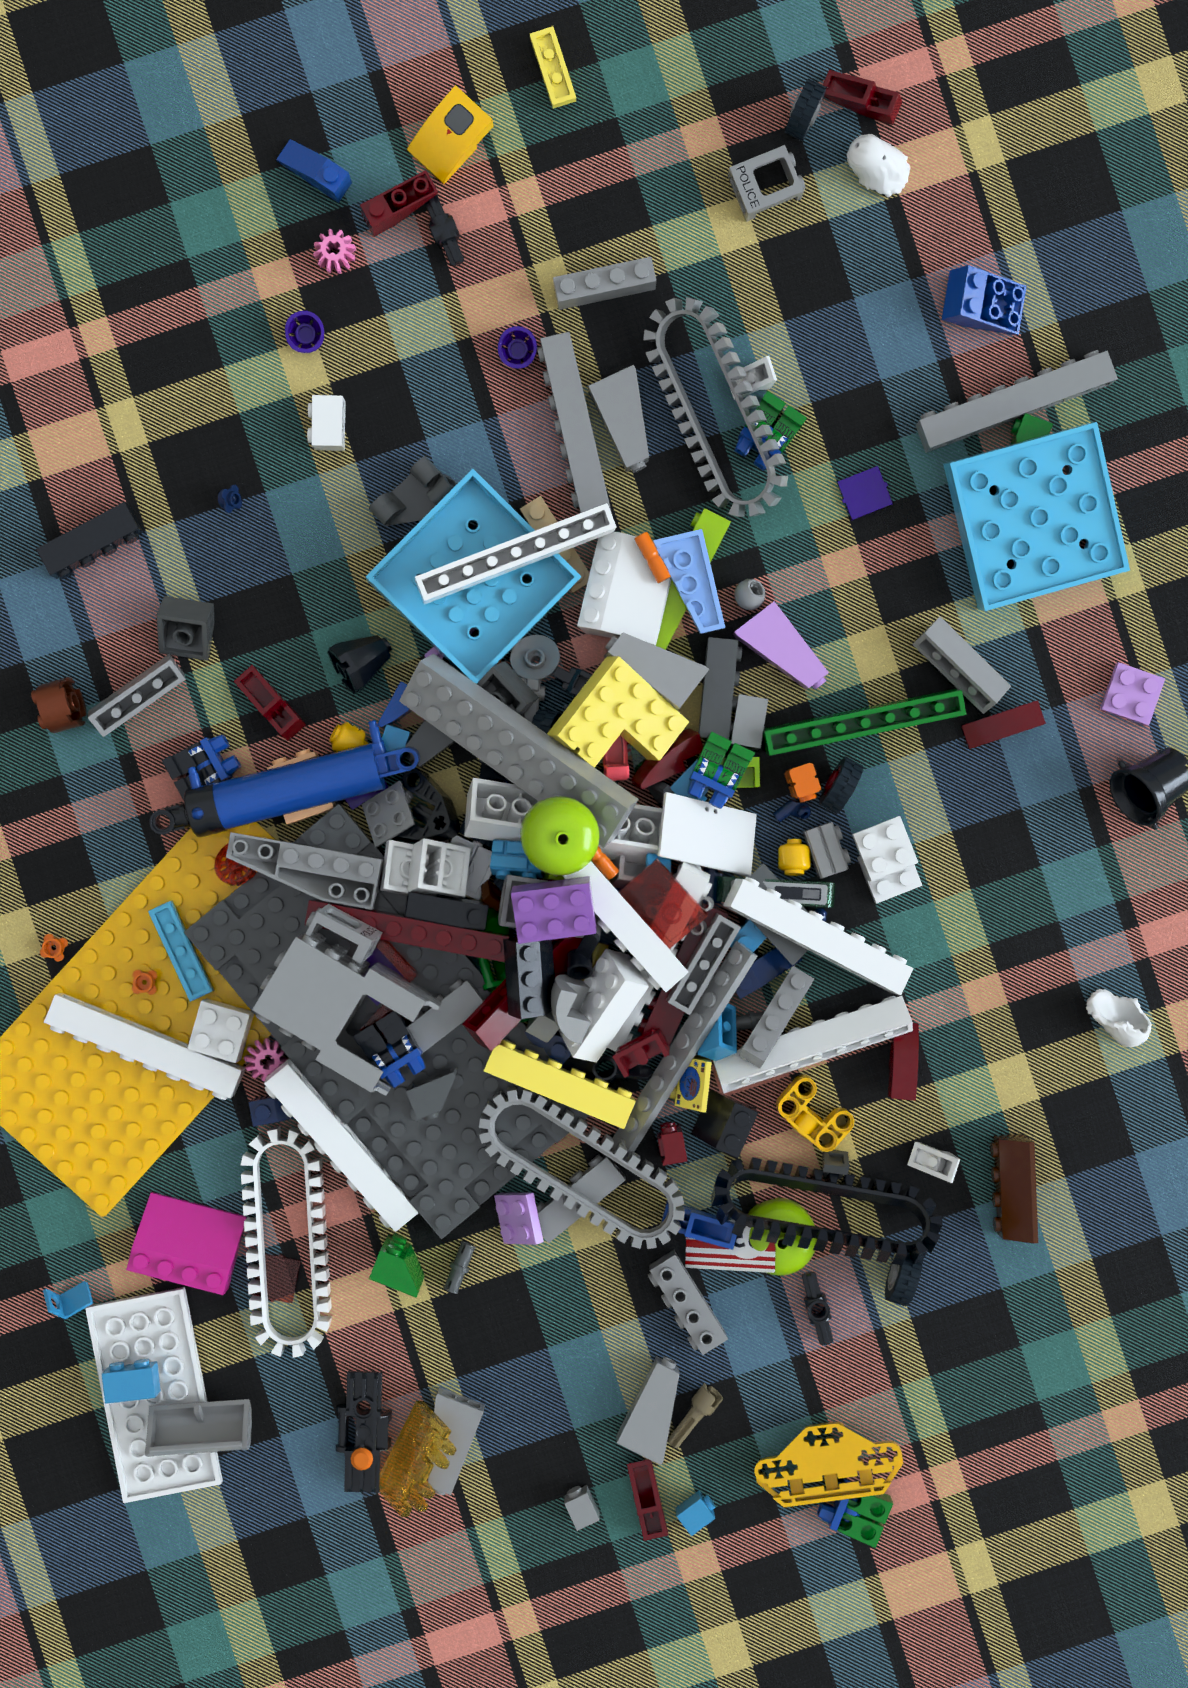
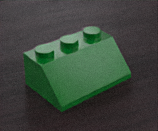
M398 1234L388 1235L380 1249L369 1279L417 1298L425 1275L411 1243L406 1242L407 1239Z

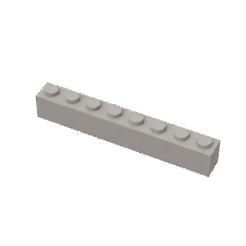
M570 332L540 338L541 347H537L540 362L545 361L547 371L543 372L545 386H551L552 395L548 396L551 411L556 410L558 420H554L557 435L562 434L564 444H560L562 459H568L569 468L565 469L568 484L573 483L575 492L571 493L574 508L579 507L580 513L607 503L611 511Z
M1098 350L1092 351L1084 355V359L1078 362L1075 359L1068 360L1060 364L1061 368L1053 371L1051 367L1038 372V376L1029 379L1028 376L1015 380L1013 386L1007 388L1005 385H1000L990 390L991 394L982 397L981 393L973 395L967 399V403L961 405L958 402L949 404L944 407L945 411L935 414V411H930L921 415V420L915 426L925 453L1009 423L1016 418H1021L1025 413L1030 415L1111 385L1118 378L1108 350L1099 353Z

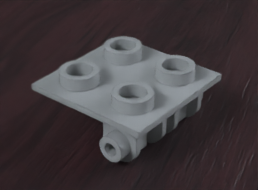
M401 781L396 782L361 804L376 848L415 825L409 803H411V799L414 796L411 791L403 789Z

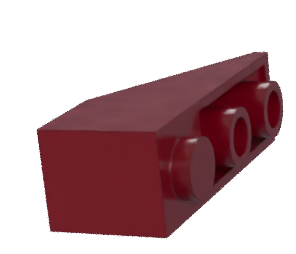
M425 170L360 204L361 214L373 237L396 226L437 195L438 190Z

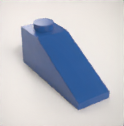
M291 139L276 159L277 162L337 203L340 202L352 184L349 172L330 159Z

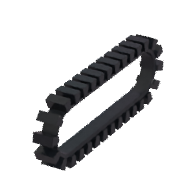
M753 1157L749 1168L744 1170L741 1159L731 1161L728 1172L722 1168L717 1176L711 1196V1206H719L716 1214L717 1220L721 1225L730 1217L735 1220L732 1233L739 1237H742L745 1226L754 1227L750 1237L753 1240L761 1241L764 1230H769L766 1242L777 1243L780 1233H785L782 1245L792 1246L796 1235H799L800 1239L797 1247L808 1249L812 1238H816L813 1250L824 1252L827 1242L832 1241L829 1253L838 1255L845 1243L848 1245L844 1256L855 1257L859 1247L862 1246L860 1258L871 1260L875 1250L879 1249L876 1261L886 1263L891 1252H895L892 1264L901 1266L907 1257V1253H910L913 1264L923 1261L927 1252L931 1254L941 1236L938 1233L943 1226L942 1216L929 1218L936 1207L935 1202L929 1197L921 1205L915 1200L920 1189L911 1185L906 1195L903 1196L898 1195L901 1183L891 1182L887 1192H883L886 1181L876 1179L871 1190H869L870 1178L860 1176L856 1187H852L855 1175L850 1174L844 1175L841 1184H836L839 1174L828 1173L825 1182L821 1181L823 1170L816 1168L813 1169L810 1179H806L809 1167L798 1165L795 1176H790L793 1164L783 1163L778 1174L774 1173L778 1162L767 1160L764 1171H761L759 1168L762 1159ZM741 1181H755L903 1207L910 1210L919 1219L922 1225V1236L912 1242H901L748 1215L740 1211L733 1204L730 1197V1189Z

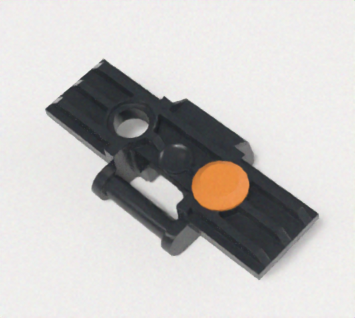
M347 1371L346 1404H338L336 1411L339 1412L336 1452L345 1453L344 1492L379 1493L381 1451H387L391 1447V1437H388V1423L392 1420V1410H386L385 1413H381L382 1372ZM367 1401L371 1409L361 1408L359 1402ZM349 1416L356 1417L355 1443H348Z

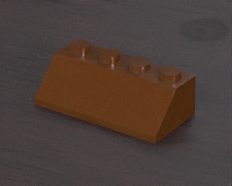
M1023 1134L994 1135V1142L990 1144L991 1157L995 1158V1167L991 1168L992 1182L996 1184V1192L992 1193L993 1206L997 1210V1217L993 1218L994 1231L1004 1240L1038 1243L1035 1142Z

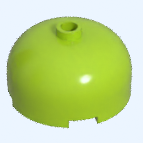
M566 796L550 797L537 802L526 813L520 828L521 845L526 857L536 868L551 875H569L583 869L593 859L599 845V827L592 812L581 802ZM561 834L567 835V841L559 843L558 837Z
M775 1198L760 1204L758 1203L748 1213V1215L815 1226L809 1213L800 1204L786 1198ZM751 1227V1229H750L749 1239H750V1237H751V1234H752V1231H753V1228H754V1227ZM764 1230L761 1241L750 1239V1243L755 1250L764 1251L768 1247L770 1242H766L769 1230ZM781 1232L777 1243H775V1272L768 1274L783 1276L801 1270L811 1260L815 1252L813 1248L816 1238H812L808 1249L797 1247L800 1239L799 1235H796L792 1246L782 1245V1242L778 1243L780 1239L784 1238L785 1233Z

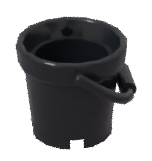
M1167 747L1164 750L1161 748L1134 765L1125 764L1122 758H1117L1116 761L1119 769L1112 773L1109 780L1112 798L1120 811L1129 820L1138 825L1151 826L1154 830L1158 829L1157 823L1164 817L1167 809L1188 791V770L1185 766L1188 764V760L1183 754L1171 747Z

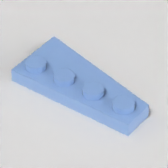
M702 529L653 540L658 554L667 567L671 579L699 633L703 634L724 629L725 624Z

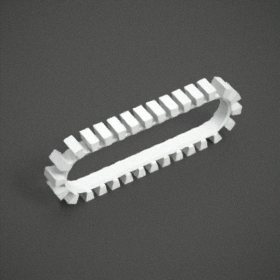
M277 1126L267 1131L271 1140L267 1144L260 1134L249 1143L251 1147L259 1151L257 1155L246 1152L241 1160L242 1166H253V1171L245 1170L241 1174V1184L254 1181V1187L245 1186L242 1189V1200L255 1197V1202L247 1201L243 1205V1215L256 1213V1218H246L244 1221V1231L257 1229V1233H248L245 1236V1246L250 1247L258 1244V1249L249 1248L246 1252V1262L259 1260V1264H250L248 1266L247 1277L249 1279L260 1276V1280L251 1279L248 1283V1293L253 1294L261 1291V1295L251 1296L249 1299V1309L253 1310L262 1307V1311L254 1310L251 1313L250 1324L251 1326L260 1323L264 1325L265 1329L259 1331L255 1336L260 1345L271 1337L277 1342L271 1353L279 1357L283 1354L285 1345H293L292 1352L294 1358L304 1355L306 1348L303 1342L305 1340L309 1342L313 1350L322 1342L324 1336L315 1331V1328L317 1327L327 1332L332 1316H320V1312L329 1313L332 1308L331 1297L319 1300V1296H329L331 1292L330 1282L318 1284V1280L327 1281L330 1277L329 1266L317 1269V1265L326 1266L328 1263V1251L316 1253V1249L325 1250L328 1246L327 1235L315 1238V1233L324 1234L326 1232V1219L314 1222V1218L323 1219L325 1216V1204L313 1207V1202L322 1203L325 1199L324 1188L312 1191V1186L321 1187L324 1179L323 1173L311 1176V1170L320 1171L323 1168L322 1157L313 1160L309 1158L308 1153L316 1149L314 1146L315 1141L312 1138L303 1147L300 1143L296 1142L301 1133L300 1129L292 1127L289 1130L288 1138H281V1126ZM278 1144L288 1145L297 1150L303 1159L305 1170L314 1322L312 1328L307 1333L298 1337L281 1335L273 1328L269 1319L259 1163L263 1152L267 1148Z

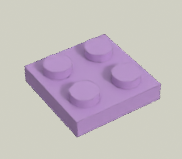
M1118 662L1115 664L1100 710L1149 726L1165 678Z
M533 1192L499 1193L494 1195L504 1244L537 1245L544 1242Z

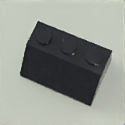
M517 937L503 939L508 1015L518 1019L547 1015L552 1011L550 1000L555 980L552 940L518 944Z

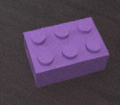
M590 876L512 886L511 898L518 944L596 934L597 926Z

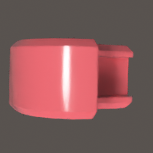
M619 735L602 757L603 774L613 781L629 779L627 741Z

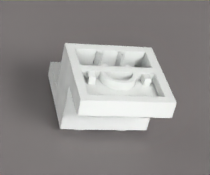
M900 816L852 834L860 854L857 857L876 904L923 886L914 865L918 863V860Z
M425 838L415 844L388 840L385 848L380 890L407 896L409 891L431 895L440 894L462 899L466 895L471 848Z

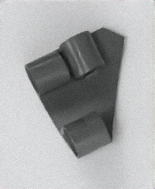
M424 456L410 469L411 474L392 492L380 495L370 505L369 510L385 526L421 521L457 483L450 476L442 474Z

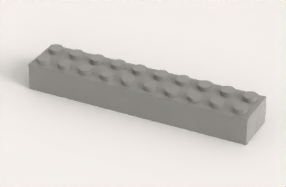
M435 654L419 662L399 700L403 705L537 801L555 796H566L584 804L597 821L600 834L599 845L603 848L615 839L639 800Z

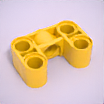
M799 1075L777 1098L776 1108L781 1116L797 1132L811 1141L817 1148L824 1152L832 1151L852 1130L855 1122L854 1117L848 1110L839 1107L832 1110L824 1120L821 1119L807 1106L817 1092L816 1083L807 1075ZM801 1082H810L811 1087L807 1093H800L798 1091V1086ZM786 1100L794 1101V1108L789 1112L782 1110V1104ZM839 1115H847L848 1120L845 1125H836V1118ZM824 1133L831 1134V1141L825 1145L820 1144V1136Z

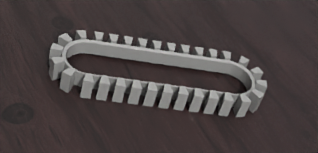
M686 297L685 310H683L681 299L673 298L665 301L670 314L666 315L663 311L655 309L649 317L660 324L657 332L644 330L643 340L656 341L657 349L646 352L649 362L658 363L661 360L663 361L662 364L652 367L656 377L664 378L669 374L670 378L658 381L662 391L671 392L674 388L676 390L675 393L665 395L668 404L677 406L682 403L683 407L671 411L675 420H684L686 417L689 419L687 422L678 424L682 434H691L693 431L696 434L684 440L690 449H696L701 445L702 450L691 453L695 463H703L706 459L709 463L697 467L701 477H709L712 474L715 476V479L704 482L707 491H716L720 488L722 493L713 498L712 501L718 508L726 507L729 501H732L733 505L728 513L737 517L745 516V505L749 507V516L764 514L766 512L761 504L762 500H765L768 506H776L782 499V497L771 491L774 484L787 486L788 476H776L774 468L786 464V461L782 454H774L771 458L768 452L780 449L776 439H768L765 443L762 441V438L773 435L769 425L762 424L759 428L755 425L767 420L763 410H755L751 414L749 412V409L760 406L756 396L749 395L745 399L742 396L754 391L750 382L741 381L737 385L735 381L747 377L744 368L735 366L730 370L729 366L740 363V359L736 352L729 351L726 355L722 352L732 349L734 346L731 339L727 337H722L717 341L716 337L727 334L723 323L716 322L712 326L710 325V322L720 315L714 308L705 306L701 314H698L703 301ZM691 315L701 323L766 466L768 476L766 486L761 494L749 501L739 499L729 490L666 350L665 334L667 328L678 317Z

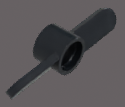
M597 933L584 935L578 948L567 953L566 975L578 980L586 979L592 975V954L600 941Z
M601 1056L597 1063L578 1058H568L561 1067L568 1071H571L572 1068L578 1069L586 1073V1075L595 1076L608 1083L614 1082L617 1078H624L615 1060L609 1056ZM606 1061L613 1063L615 1069L610 1077L602 1078L598 1075L597 1069L601 1063ZM637 1065L629 1069V1076L626 1079L648 1080L652 1077V1068L647 1065Z

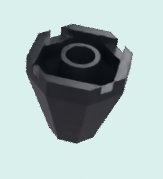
M378 635L337 643L328 649L327 654L336 673L342 675L343 679L341 680L343 684L353 694H356L364 689L390 659L392 648L386 638L381 639Z

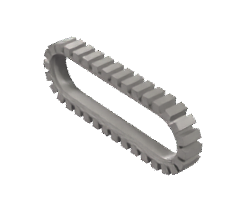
M517 1086L509 1087L507 1089L508 1098L505 1097L501 1090L493 1095L495 1104L488 1100L483 1108V1113L486 1115L481 1114L479 1128L484 1130H480L479 1136L481 1144L489 1142L485 1147V1151L490 1157L497 1152L500 1153L497 1157L498 1164L505 1167L509 1160L513 1161L510 1166L512 1173L518 1176L524 1168L526 1172L524 1173L523 1180L532 1184L534 1179L538 1177L537 1189L545 1193L549 1185L552 1186L550 1197L556 1201L560 1199L562 1194H565L566 1196L563 1199L564 1206L571 1210L576 1202L579 1203L576 1208L578 1215L585 1218L590 1210L592 1213L589 1218L592 1224L598 1227L602 1219H604L603 1230L611 1235L615 1228H618L616 1239L625 1243L628 1237L631 1236V1247L641 1249L642 1241L646 1240L647 1249L657 1248L655 1238H659L664 1245L671 1240L668 1230L675 1235L681 1228L678 1220L684 1221L685 1210L682 1205L685 1204L682 1193L678 1191V1184L674 1179L671 1178L664 1183L667 1179L665 1171L658 1167L654 1175H652L654 1165L645 1159L642 1165L638 1166L641 1161L640 1155L632 1151L628 1158L624 1157L628 1152L626 1146L619 1142L613 1150L611 1148L614 1144L612 1137L605 1134L603 1139L599 1141L598 1138L601 1135V1130L592 1126L589 1132L586 1133L587 1121L579 1117L575 1125L571 1122L574 1119L573 1112L566 1109L562 1116L558 1115L561 1110L560 1104L553 1100L547 1108L544 1105L548 1098L538 1094L536 1099H532V1091L523 1088L522 1095H518ZM511 1105H524L532 1108L659 1189L668 1201L669 1210L666 1218L659 1226L652 1229H639L631 1226L502 1143L495 1131L497 1116L503 1109Z

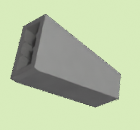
M632 365L589 385L588 392L625 471L632 470L635 473L646 467L645 463L649 461V452L635 366Z
M622 633L618 638L613 636L605 646L608 650L604 655L605 658L607 656H619L676 710L681 708L709 671V668L626 633Z
M656 1356L616 1435L617 1443L662 1465L679 1380V1368L672 1359L668 1357L661 1359Z
M442 1387L438 1388L435 1397L428 1487L432 1488V1491L439 1495H451L483 1415L485 1404Z

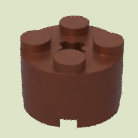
M66 677L39 685L36 690L31 692L32 700L37 705L40 714L38 715V723L43 730L48 729L51 733H58L85 724L86 721H82V717L86 716L85 702L80 689L75 690L72 684L75 681L72 678Z

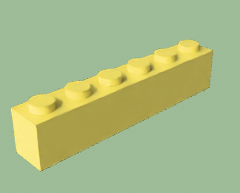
M505 1039L491 1051L484 1067V1072L619 1128H625L636 1102L635 1098L631 1097L632 1092L618 1087V1090L609 1088L608 1082L596 1077L594 1081L585 1078L586 1073L575 1068L568 1071L561 1068L563 1064L549 1058L548 1061L539 1059V1054L532 1050L525 1049L523 1052L515 1049L516 1044Z

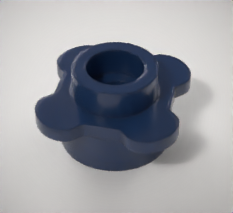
M231 485L229 489H222L218 494V503L226 513H231L233 509H240L242 506L237 485Z

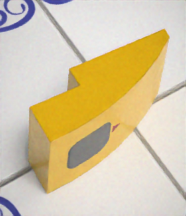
M455 85L425 121L410 143L407 151L444 185L477 149V144L494 127L493 119Z

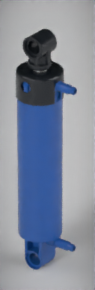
M372 720L368 722L372 743L204 786L201 785L196 768L194 766L189 767L188 776L192 788L186 789L184 803L155 811L149 820L150 827L155 833L160 835L191 827L193 833L201 838L225 832L231 828L385 789L384 777L414 769L419 764L420 754L417 749L411 746L386 751L376 721ZM404 752H410L414 755L415 761L412 765H406L402 762L401 756ZM161 815L169 817V827H164L160 824L159 818Z

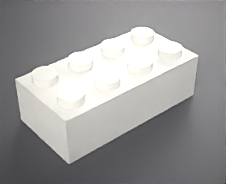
M605 949L592 968V975L584 979L583 982L590 989L580 1011L591 1021V1024L581 1044L571 1041L560 1029L558 1030L573 1058L597 1063L648 989L647 982L637 967L630 961L632 958L629 954Z

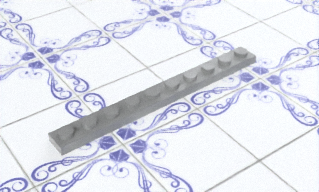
M738 941L735 942L672 1042L669 1055L662 1058L652 1077L637 1098L625 1128H619L613 1137L614 1144L611 1148L614 1150L619 1142L626 1146L628 1152L624 1157L628 1158L632 1151L635 1152L756 960L757 955L744 944Z

